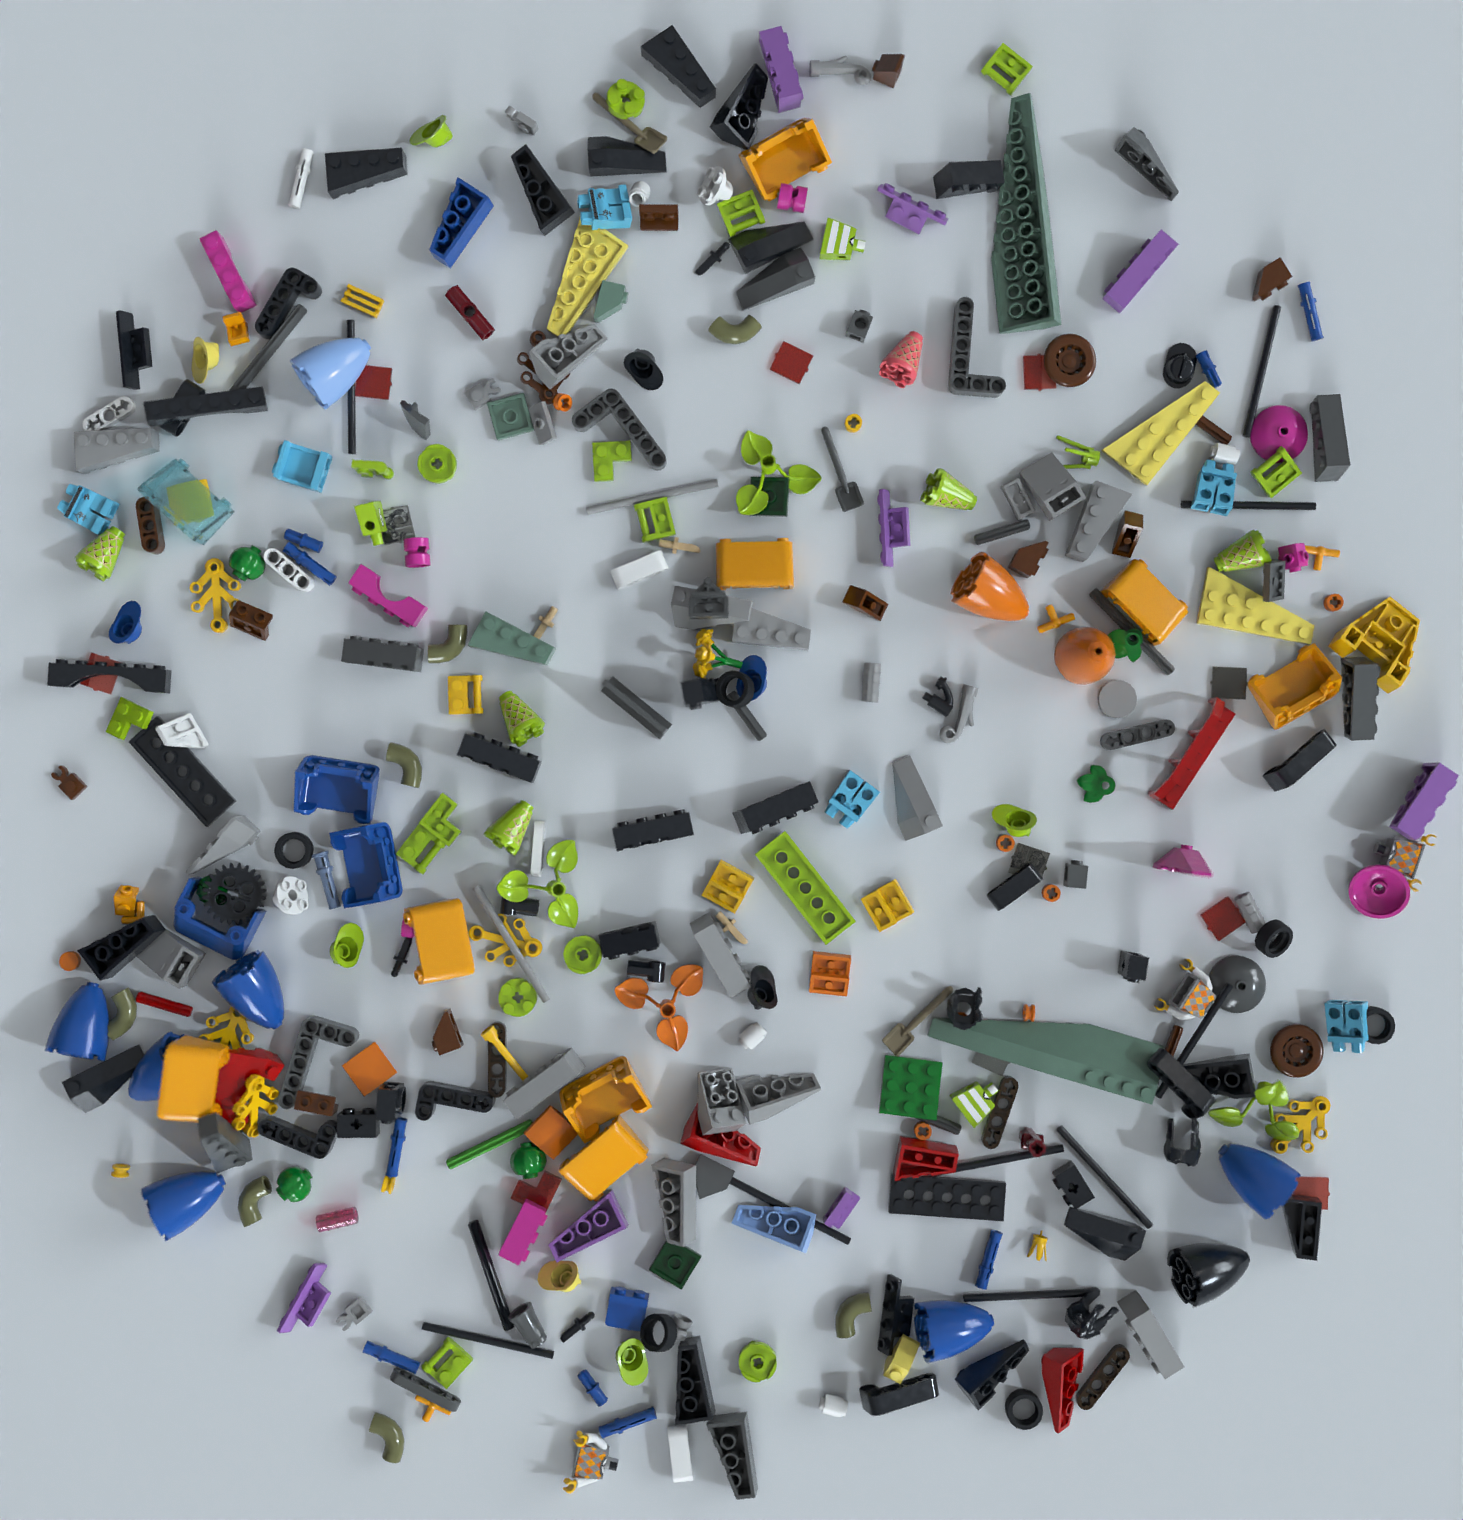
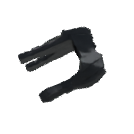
M977 987L976 992L967 988L955 990L947 1000L946 1013L953 1022L954 1027L966 1030L975 1026L977 1022H981L982 1013L979 1007L982 1004V990L980 987ZM964 1001L971 1006V1012L968 1016H960L957 1013L959 1002Z
M1192 1118L1190 1149L1182 1150L1173 1147L1174 1119H1168L1166 1142L1163 1148L1166 1160L1174 1164L1185 1163L1188 1166L1195 1167L1201 1155V1142L1198 1137L1199 1122L1196 1118Z
M1096 1287L1088 1289L1079 1301L1072 1303L1066 1310L1065 1322L1078 1338L1090 1339L1100 1335V1330L1106 1325L1107 1321L1119 1311L1117 1307H1111L1104 1316L1097 1319L1100 1312L1105 1308L1103 1304H1097L1091 1313L1089 1312V1305L1100 1295V1290Z

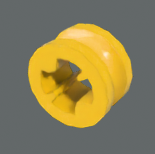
M850 414L845 420L846 430L852 433L859 431L862 426L861 417L857 414ZM852 419H856L855 422L858 421L859 423L855 428H851V425H848V422H851Z
M112 1165L114 1171L111 1172V1176L117 1178L129 1177L127 1172L130 1169L129 1165Z
M385 1175L381 1192L388 1191V1194H392L396 1177L389 1178V1176Z

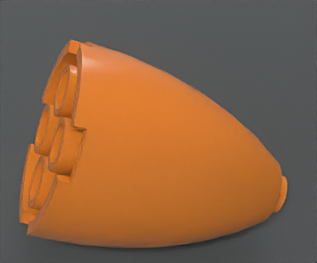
M979 552L970 560L972 563L964 571L961 570L952 586L950 594L953 595V599L951 601L972 613L986 618L1003 621L1025 619L1029 614V605L1023 591L1011 574L984 552Z
M1092 627L1076 628L1067 632L1058 641L1054 654L1055 664L1068 681L1080 685L1091 684L1105 677L1113 667L1115 647L1109 636L1099 629Z

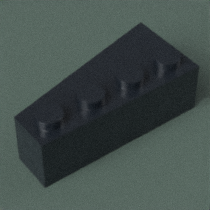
M673 25L640 46L642 57L650 61L659 72L661 71L668 77V80L678 86L697 106L701 108L716 98L715 86Z
M525 144L512 154L511 158L537 220L538 227L546 236L572 216L575 211L533 152Z
M402 148L325 153L327 189L332 199L339 198L340 195L346 193L356 192L355 190L364 187L369 188L374 186V184L408 175L406 155Z
M474 732L473 735L464 734L457 756L470 758L473 762L488 765L492 769L504 771L508 775L534 783L542 761L538 760L539 756L527 753L526 756L520 753L521 749L510 746L509 749L502 746V742L492 739L491 742L484 739V735Z
M809 781L732 814L740 833L752 832L753 835L763 831L762 827L769 824V827L779 824V819L786 817L788 820L797 816L796 812L802 809L803 812L814 809L813 805L819 802Z
M685 809L673 811L674 815L666 817V813L654 815L655 819L647 820V817L636 819V823L629 824L628 821L617 823L618 827L612 828L616 850L622 851L626 848H636L645 844H654L664 840L694 835L690 813H685Z
M155 915L146 916L77 951L101 981L114 977L166 929Z
M700 1336L689 1337L684 1341H680L678 1346L675 1426L713 1420L716 1411Z

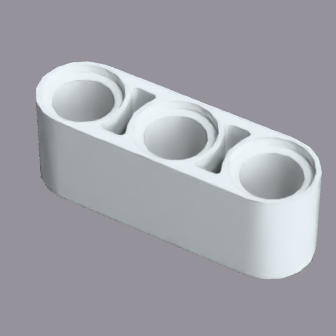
M275 548L265 551L264 561L296 589L309 592L314 588V579L283 552ZM277 553L278 560L272 563L271 556ZM288 566L293 567V572L290 575H287L285 572ZM303 578H307L308 584L302 588L300 581Z
M660 550L613 569L610 573L617 590L669 568Z
M687 1424L668 1426L674 1483L693 1481Z

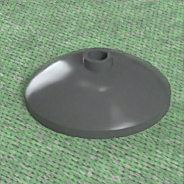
M1235 955L1223 958L1215 964L1209 974L1213 987L1212 992L1216 995V998L1226 983L1234 986L1220 1007L1225 1011L1231 1013L1247 1012L1256 1007L1264 996L1266 989L1264 973L1256 962L1247 957ZM1239 983H1243L1242 989L1238 988Z

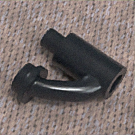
M941 676L935 686L938 690L942 688L945 700L936 694L932 696L927 692L922 698L928 702V706L947 717L954 707L953 696L946 683L947 678Z

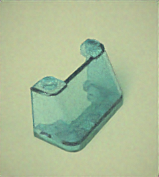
M175 458L142 483L137 490L189 538L205 545L235 511L230 508L232 504L226 498L220 499L190 473L188 469L190 465L182 458L179 460Z

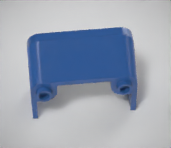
M189 878L175 905L174 929L178 933L229 959L237 960L242 958L267 911L260 910L255 912L247 929L236 925L231 927L227 933H224L193 917L195 905L191 899L197 889L196 885L202 878Z

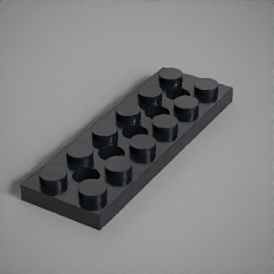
M156 716L149 723L147 729H142L129 743L206 827H209L236 800L188 747L164 745L155 729L165 724L160 716ZM155 738L161 740V746L158 749L152 745ZM168 752L174 754V760L171 763H168L165 759ZM181 766L187 769V774L184 777L178 774V769ZM194 780L200 783L198 791H194L191 788V783ZM207 794L213 797L211 805H206L204 802V797Z
M891 1173L888 1212L891 1214L1004 1221L1006 1182L936 1176L908 1177L895 1181L894 1175ZM912 1190L914 1197L912 1199H905V1191ZM927 1191L933 1193V1198L929 1201L923 1199V1194ZM951 1193V1201L944 1202L942 1200L943 1194ZM964 1194L971 1195L969 1203L961 1202V1197ZM984 1195L990 1197V1202L986 1205L980 1203V1199Z

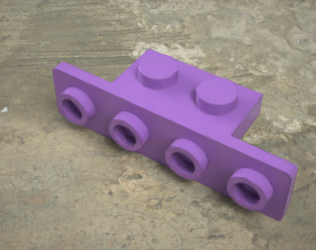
M885 183L878 186L877 191L893 199L885 216L886 218L917 234H920L928 217L942 225H946L948 218L945 217L946 214L944 212L929 209L928 204L912 200V196L905 192L900 194L890 184Z
M879 489V495L877 496L878 505L880 506L878 520L881 525L879 540L882 544L880 559L883 566L893 567V548L910 546L909 508L891 509L890 492L885 489Z
M315 1263L309 1268L308 1275L299 1286L298 1293L291 1301L287 1313L280 1321L277 1329L279 1333L291 1332L298 1319L308 1327L313 1326L331 1294L327 1288L319 1283L327 1267L325 1263Z

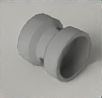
M675 1314L673 1320L677 1327L676 1340L684 1341L687 1336V1329L691 1327L693 1322L682 1314Z

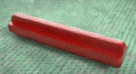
M138 992L135 1000L138 1003L185 1017L191 1016L193 1011L192 1006L144 992Z

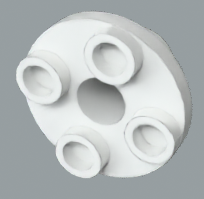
M709 167L702 185L697 189V196L700 197V201L705 205H712L715 201L729 200L733 194V187L726 180L725 170L721 167Z
M293 876L282 878L277 883L273 892V903L275 906L288 915H296L306 910L309 906L306 882Z

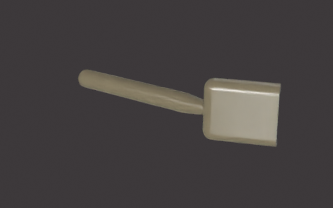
M594 93L592 95L593 100L614 116L609 111L606 100L600 94ZM615 117L630 131L638 135L634 140L636 145L653 154L667 141L666 135L651 127H646L641 131L631 120Z
M951 986L946 987L907 1027L902 1023H898L882 1039V1042L894 1055L898 1057L914 1041V1036L910 1031L932 1013L953 992V988Z

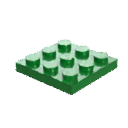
M885 1055L879 1113L937 1121L943 1062Z

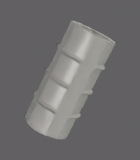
M864 663L861 701L878 702L881 664Z
M1242 893L1234 898L1238 906L1237 908L1240 910L1251 934L1258 933L1265 924L1264 917L1261 915L1251 893Z

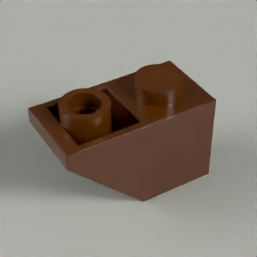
M1281 257L1258 272L1252 297L1254 302L1258 299L1262 301L1272 295L1271 291L1276 288L1278 291L1288 285L1287 281L1293 277Z
M1043 541L1019 548L1007 568L1025 578H1029L1031 575L1035 576L1040 567L1037 565L1040 558L1044 559L1049 550L1046 548L1049 542Z

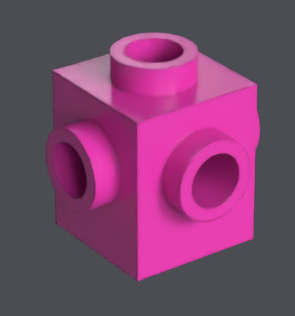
M1304 543L1278 547V560L1285 561V570H1289L1290 573L1301 571V567L1308 566L1309 556L1305 550Z

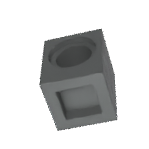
M855 310L846 336L864 343L873 316H870V313L865 310ZM862 321L865 327L857 328L855 323Z
M1071 860V863H1065L1063 886L1086 889L1088 866L1083 865V861Z

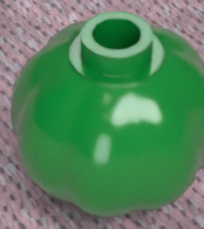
M253 545L250 548L240 547L235 549L229 557V566L233 569L232 574L243 581H246L247 578L250 580L259 578L265 570V561L260 555L262 551Z
M532 1142L520 1143L521 1147L516 1149L510 1158L512 1170L515 1174L522 1175L523 1179L538 1177V1172L543 1171L546 1166V1154L537 1146L532 1145Z
M295 1166L288 1167L279 1174L277 1179L279 1187L276 1188V1191L284 1201L287 1199L290 1202L302 1201L311 1191L310 1179L313 1177L307 1168L302 1170Z

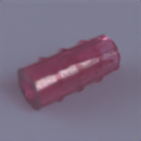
M356 1207L316 1216V1225L319 1232L348 1227L359 1222Z

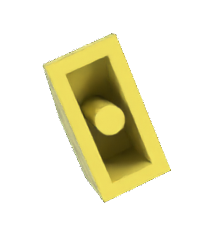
M902 1334L892 1350V1355L888 1356L885 1360L883 1376L901 1384L911 1368L920 1342Z

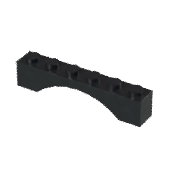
M263 386L143 402L146 420L150 426L171 424L180 420L205 415L268 411Z
M56 659V663L48 664L47 686L74 688L79 683L92 677L118 675L134 682L145 692L170 693L171 670H165V666L153 665V669H148L146 665L134 664V668L126 667L127 664L114 663V666H107V662H95V665H87L88 661L75 660V664H68V660Z

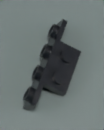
M118 310L116 311L123 387L138 390L140 389L139 370L153 367L149 329L144 327L134 329L133 314Z
M892 1274L887 1275L885 1284L886 1289L877 1348L887 1356L892 1355L894 1337H901L902 1334L910 1336L915 1299L912 1296H900L902 1280Z

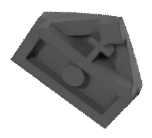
M402 400L400 405L409 425L419 436L427 440L431 435L429 419L418 412V404L416 402L411 405Z
M707 577L704 583L695 592L690 594V620L729 618L728 597L724 591L719 589Z
M700 1154L695 1164L696 1188L699 1199L726 1190L735 1171Z

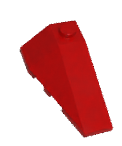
M698 1103L684 1126L680 1143L699 1152L755 1167L758 1165L761 1148L755 1142L739 1131L702 1135L698 1119Z
M1053 1348L1045 1353L1041 1359L1042 1376L1054 1430L1058 1434L1070 1425L1074 1407L1072 1397L1079 1386L1076 1383L1078 1373H1082L1084 1349Z

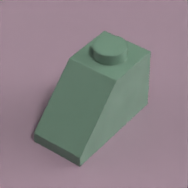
M602 280L593 317L596 323H600L622 309L623 303H627L628 292H626L625 285Z

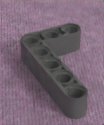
M962 297L958 300L954 309L948 389L955 395L997 398L1006 388V382L1002 377L969 374L974 303L969 297ZM964 304L969 310L964 312L960 309L959 305ZM958 324H965L967 326V330H960L958 328ZM956 343H963L966 349H958ZM955 362H962L964 364V368L958 369L955 366ZM959 380L963 387L956 388L953 381ZM979 382L982 388L977 390L973 387L972 383ZM992 384H998L1001 390L994 391L992 389Z
M610 388L605 390L573 415L572 423L574 428L579 432H585L611 413L648 464L657 471L665 468L667 462L664 452L616 389ZM610 395H615L617 397V400L614 403H609L607 401V398ZM596 406L602 408L599 414L595 415L591 412ZM625 410L629 414L626 418H620L618 416L619 412ZM579 418L586 419V423L583 426L576 424ZM632 426H638L640 428V431L636 434H632L630 432V428ZM644 441H649L652 445L649 449H643L641 444ZM656 456L663 458V462L659 465L652 462Z
M314 1015L302 1022L278 1098L281 1108L291 1109L295 1106L297 1091L304 1088L318 1039L349 1047L359 1039V1032L356 1028ZM309 1021H313L315 1023V1030L309 1028ZM327 1027L334 1029L333 1036L327 1033ZM346 1032H349V1033L352 1034V1037H353V1040H352V1041L346 1040V1038H345V1033H346ZM303 1039L310 1042V1048L303 1046ZM297 1058L304 1060L303 1067L297 1064ZM292 1076H295V1077L298 1078V1080H299V1084H298V1085H295V1084L292 1083V1081H291V1077H292ZM286 1095H290L293 1098V1103L286 1101Z

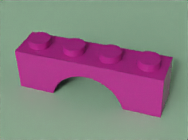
M215 230L199 238L233 307L238 312L243 313L257 306L249 288L233 262L231 252L223 236Z
M360 564L348 582L353 586L351 590L360 596L364 593L369 597L367 600L375 606L378 604L385 607L383 610L385 613L392 617L394 614L401 618L399 622L408 628L410 625L416 627L428 608L410 596L400 601L386 599L380 590L381 576Z

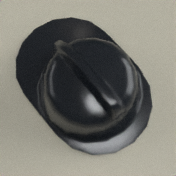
M1178 343L1169 349L1163 369L1164 380L1169 386L1182 388L1191 382L1197 363L1196 352L1192 346L1186 343Z
M637 348L624 358L625 369L642 388L647 390L659 389L664 379L652 353Z
M755 966L751 971V987L748 989L747 997L756 1010L761 1008L773 1009L778 1002L773 974L765 966Z

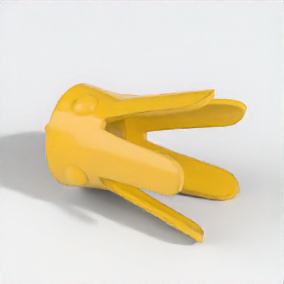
M1041 1230L1040 1235L1033 1234L1032 1245L1027 1257L1032 1255L1037 1244L1036 1259L1040 1261L1044 1251L1045 1261H1047L1046 1243L1048 1238L1042 1236L1043 1231Z

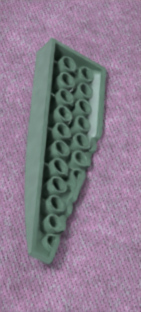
M1030 93L1011 98L1008 120L1009 132L1006 136L1007 148L1003 160L1005 183L1000 186L999 211L996 216L997 227L993 240L994 251H992L991 256L1000 334L1042 330L1062 325L1047 192Z
M933 1017L927 1035L1000 1060L1151 1105L1157 1091L1159 1077L1150 1070L1147 1062L1159 1048L1163 1049L1164 1047L1160 1044L1092 1024L981 1020L975 1026L961 1030L954 1027L953 1022L949 1018Z

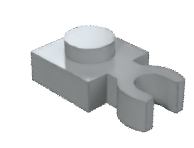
M508 106L505 111L506 117L517 122L518 128L523 132H530L535 135L538 130L536 121Z
M494 378L489 379L486 386L483 387L479 383L464 393L475 410L491 401L490 394L495 395L501 391L499 387L491 389V385L495 383Z
M360 1296L345 1308L344 1311L347 1314L340 1315L336 1322L345 1320L347 1324L342 1329L345 1331L350 1327L352 1321L357 1325L373 1310Z

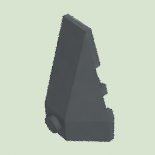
M1133 127L1122 138L1115 152L1172 201L1179 193L1178 189L1149 139L1146 138L1145 133Z
M800 247L782 254L740 288L736 294L744 311L813 285L815 275L809 259Z

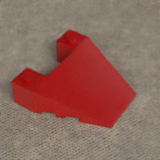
M245 1048L228 1050L230 1054L229 1061L219 1068L214 1103L220 1105V1109H222L221 1117L231 1125L232 1121L238 1117L232 1108L247 1091L245 1086L246 1080L254 1074L261 1075L263 1078L275 1081L285 1065L277 1054L262 1048H255V1050H245ZM250 1113L244 1119L246 1124L250 1119Z

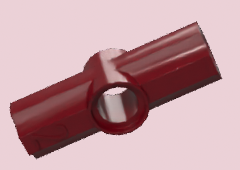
M458 285L451 287L445 294V297L482 341L488 339L495 331L493 326ZM467 310H475L472 316L468 317L465 315Z
M1028 1127L1019 1132L1021 1149L1028 1150L1034 1157H1040L1046 1152L1043 1135L1036 1134L1032 1128Z

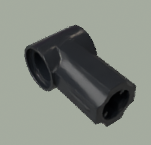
M503 897L501 899V914L538 915L539 900L527 898L521 902H511Z
M628 960L627 977L663 983L666 963L660 961L642 962Z

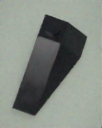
M757 63L753 64L717 112L710 125V128L722 141L745 150L750 148L757 135V120L761 117L762 112L760 110L761 100L765 97L768 76Z
M588 137L590 177L667 172L666 154L664 151L658 150L653 154L634 143L612 137Z
M804 221L745 230L731 237L728 241L745 274L780 257L782 254L813 240V237Z
M1069 1207L1064 1226L1108 1257L1124 1261L1141 1249L1146 1230L1133 1222Z
M1023 1339L969 1365L957 1374L955 1378L957 1385L977 1410H980L996 1393L994 1388L999 1382L1004 1383L1006 1381L1008 1371L1016 1368L1028 1353L1029 1348L1026 1341Z

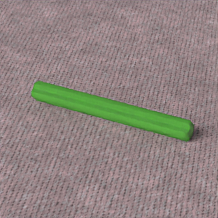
M529 1119L447 1159L446 1164L448 1168L453 1169L523 1135V1132L533 1121Z

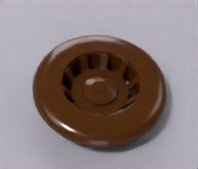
M1063 334L1053 339L1047 346L1044 353V367L1048 376L1055 383L1064 387H1076L1087 382L1093 375L1096 367V354L1092 345L1082 336Z
M1292 1024L1282 1028L1274 1036L1270 1046V1056L1274 1066L1282 1074L1293 1078H1301L1313 1073L1321 1064L1324 1054L1323 1043L1319 1035L1310 1027L1301 1024Z

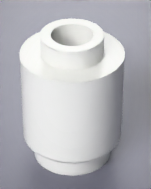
M643 181L633 184L628 195L629 201L633 206L639 207V204H646L651 192L649 185Z
M1216 443L1215 446L1212 445L1209 452L1211 460L1221 464L1236 465L1240 455V450L1236 449V447L1222 443Z
M758 1022L752 1023L739 1035L741 1038L739 1043L746 1050L748 1048L752 1050L765 1038L767 1031Z
M825 1394L824 1397L820 1398L819 1409H822V1414L839 1418L846 1416L848 1401L844 1400V1398Z

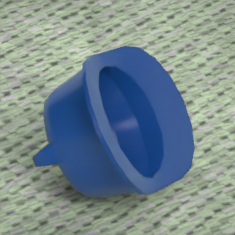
M136 601L126 602L119 610L115 621L109 629V639L113 643L126 642L130 644L141 635V607Z
M757 655L746 657L742 661L743 664L739 670L748 675L754 683L755 690L751 701L757 699L767 687V667L764 660ZM738 679L736 690L737 694L741 697L744 691V684L742 680Z

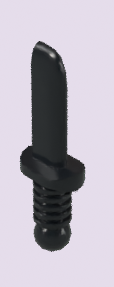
M724 242L717 251L711 250V256L695 273L700 276L716 261L720 263L722 261L720 257L730 248V244Z
M406 937L398 956L394 955L393 959L397 961L391 971L392 977L398 976V972H400L399 970L403 965L402 963L407 964L408 960H405L412 944V938Z
M589 1312L581 1319L576 1318L574 1320L575 1324L561 1335V1341L564 1343L580 1329L584 1331L586 1329L585 1325L595 1317L594 1312Z

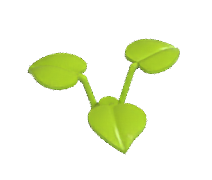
M748 430L742 440L741 455L744 461L750 465H755L760 461L762 472L758 489L756 486L749 484L742 486L738 490L736 495L738 512L742 515H754L764 510L769 500L768 494L761 491L766 474H772L776 469L783 477H789V489L796 494L810 492L821 481L822 477L816 470L802 464L791 466L788 476L780 468V465L776 464V459L772 455L773 447L771 442L767 438Z
M560 841L549 849L546 862L548 866L555 868L556 880L549 881L546 887L528 884V877L524 872L513 870L505 874L496 888L498 893L508 901L521 902L528 897L527 888L547 891L548 894L556 899V901L549 904V919L557 925L575 928L578 920L577 901L572 895L565 893L566 887L560 882L561 878L558 874V870L562 873H568L576 867L578 854L575 841Z
M1280 1080L1272 1084L1265 1081L1259 1082L1255 1090L1256 1097L1251 1098L1243 1113H1240L1238 1109L1233 1107H1221L1208 1111V1114L1219 1124L1227 1127H1236L1243 1123L1242 1118L1246 1116L1255 1099H1257L1259 1104L1269 1106L1270 1122L1272 1124L1266 1125L1265 1131L1270 1137L1281 1141H1290L1299 1136V1129L1293 1123L1288 1121L1275 1122L1272 1105L1281 1107L1287 1105L1289 1101L1287 1090Z

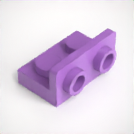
M844 1187L824 1215V1224L830 1228L835 1226L837 1229H840L860 1200V1197L847 1187Z

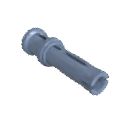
M327 850L312 854L311 856L315 859L316 873L321 877L329 910L341 907L331 873L333 866H330L327 855L329 851Z

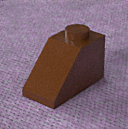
M882 54L880 60H876L873 65V80L894 88L901 73L905 55Z
M1124 511L1117 528L1112 554L1131 558L1143 530L1142 514Z
M852 585L849 586L842 601L852 609L878 621H881L888 606V603L869 591Z
M451 1009L444 1012L433 1036L432 1046L435 1052L438 1051L439 1056L461 1048L464 1045Z

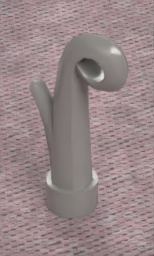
M848 56L826 62L810 60V77L828 74H855V81L860 85L868 84L871 81V73L867 68L861 65L843 63L847 61Z
M963 684L955 729L951 726L941 728L939 736L943 742H955L962 734L967 719L969 725L974 726L973 701L978 688ZM950 731L952 735L946 737V732Z

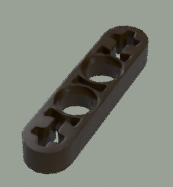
M499 1021L492 1023L491 1025L495 1028L499 1026V1029H502V1032L499 1033V1039H503L502 1043L507 1047L506 1026ZM488 1042V1092L491 1096L497 1098L501 1097L506 1091V1060L501 1054L495 1055L492 1052L494 1045L492 1042ZM500 1064L503 1069L502 1073L495 1074L492 1071V1066ZM492 1077H503V1080L499 1079V1087H502L499 1093L492 1089L496 1085V1079L492 1080Z
M1005 1076L1000 1081L998 1092L993 1101L995 1107L990 1111L982 1133V1143L988 1149L998 1147L1018 1091V1082L1012 1076ZM1011 1081V1083L1014 1085L1013 1088L1010 1087L1008 1090V1094L1011 1095V1097H1008L1005 1094H1001L1002 1091L1006 1093L1007 1087L1005 1086V1083H1009ZM1005 1098L1008 1100L1007 1107L999 1108L998 1101ZM996 1116L1002 1119L1001 1125L997 1127L991 1123L992 1119ZM989 1128L993 1129L994 1131H999L998 1133L994 1132L993 1138L995 1139V1142H991L990 1144H988V1141L986 1140V1138H990L992 1134V1131L989 1130Z
M1121 1344L1113 1346L1077 1392L1075 1399L1081 1409H1091L1126 1365L1130 1354L1125 1346ZM1118 1351H1119L1120 1353L1123 1351L1124 1356H1123V1357H1121V1356L1118 1357L1116 1353H1117ZM1112 1358H1113L1114 1361L1116 1360V1362L1118 1363L1117 1366H1116L1115 1363L1111 1360ZM1106 1365L1113 1366V1372L1111 1374H1105L1103 1372V1369ZM1100 1380L1102 1382L1101 1387L1093 1389V1381ZM1087 1389H1090V1391H1091L1094 1395L1092 1396L1091 1393L1089 1394V1392H1088ZM1082 1397H1084V1398L1087 1397L1089 1401H1088V1402H1085V1401H1084V1402L1082 1403L1081 1398H1082Z

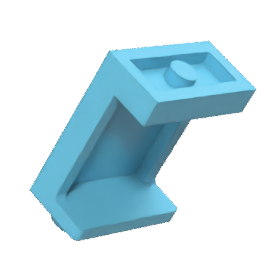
M284 440L278 449V461L273 465V477L322 493L333 456L323 451H315Z

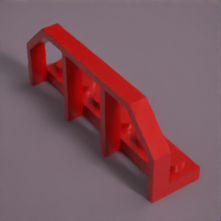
M1218 697L1208 700L1213 707L1210 716L1202 728L1187 732L1194 740L1183 757L1168 761L1175 766L1170 777L1156 791L1148 792V795L1171 810L1175 808L1236 715L1226 708L1225 702Z

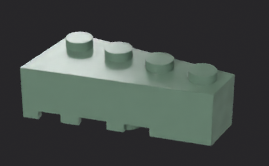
M486 611L468 646L543 665H548L556 650L555 647Z

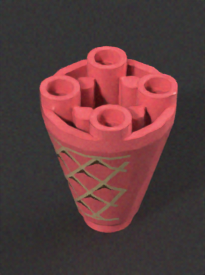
M915 331L905 335L882 360L879 371L880 376L895 382V385L899 388H905L906 385L913 384L917 377L923 337Z

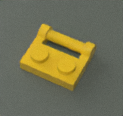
M483 675L448 676L449 715L484 714L483 708H481V681H483ZM468 682H473L474 708H469Z

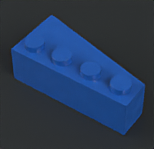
M457 177L455 189L449 197L450 202L447 209L444 210L441 225L437 228L429 249L436 260L450 269L494 207L487 195Z

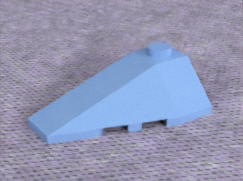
M738 1205L732 1224L806 1253L813 1236L816 1214L799 1207Z

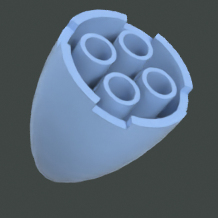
M336 339L314 346L289 361L293 364L292 368L305 388L316 397L314 398L315 401L326 410L338 401L359 378L369 359L371 347L365 339Z

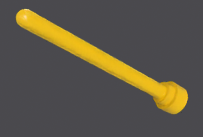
M493 1025L487 1027L481 1033L483 1039L489 1043L492 1042L522 1081L526 1079L528 1075L499 1040L496 1028Z

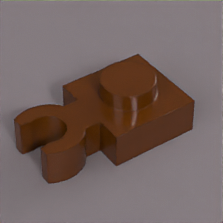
M59 766L58 768L62 771L61 776L57 773H52L51 775L55 780L62 782L58 787L71 800H74L88 786L75 773L68 775L69 772L65 766Z

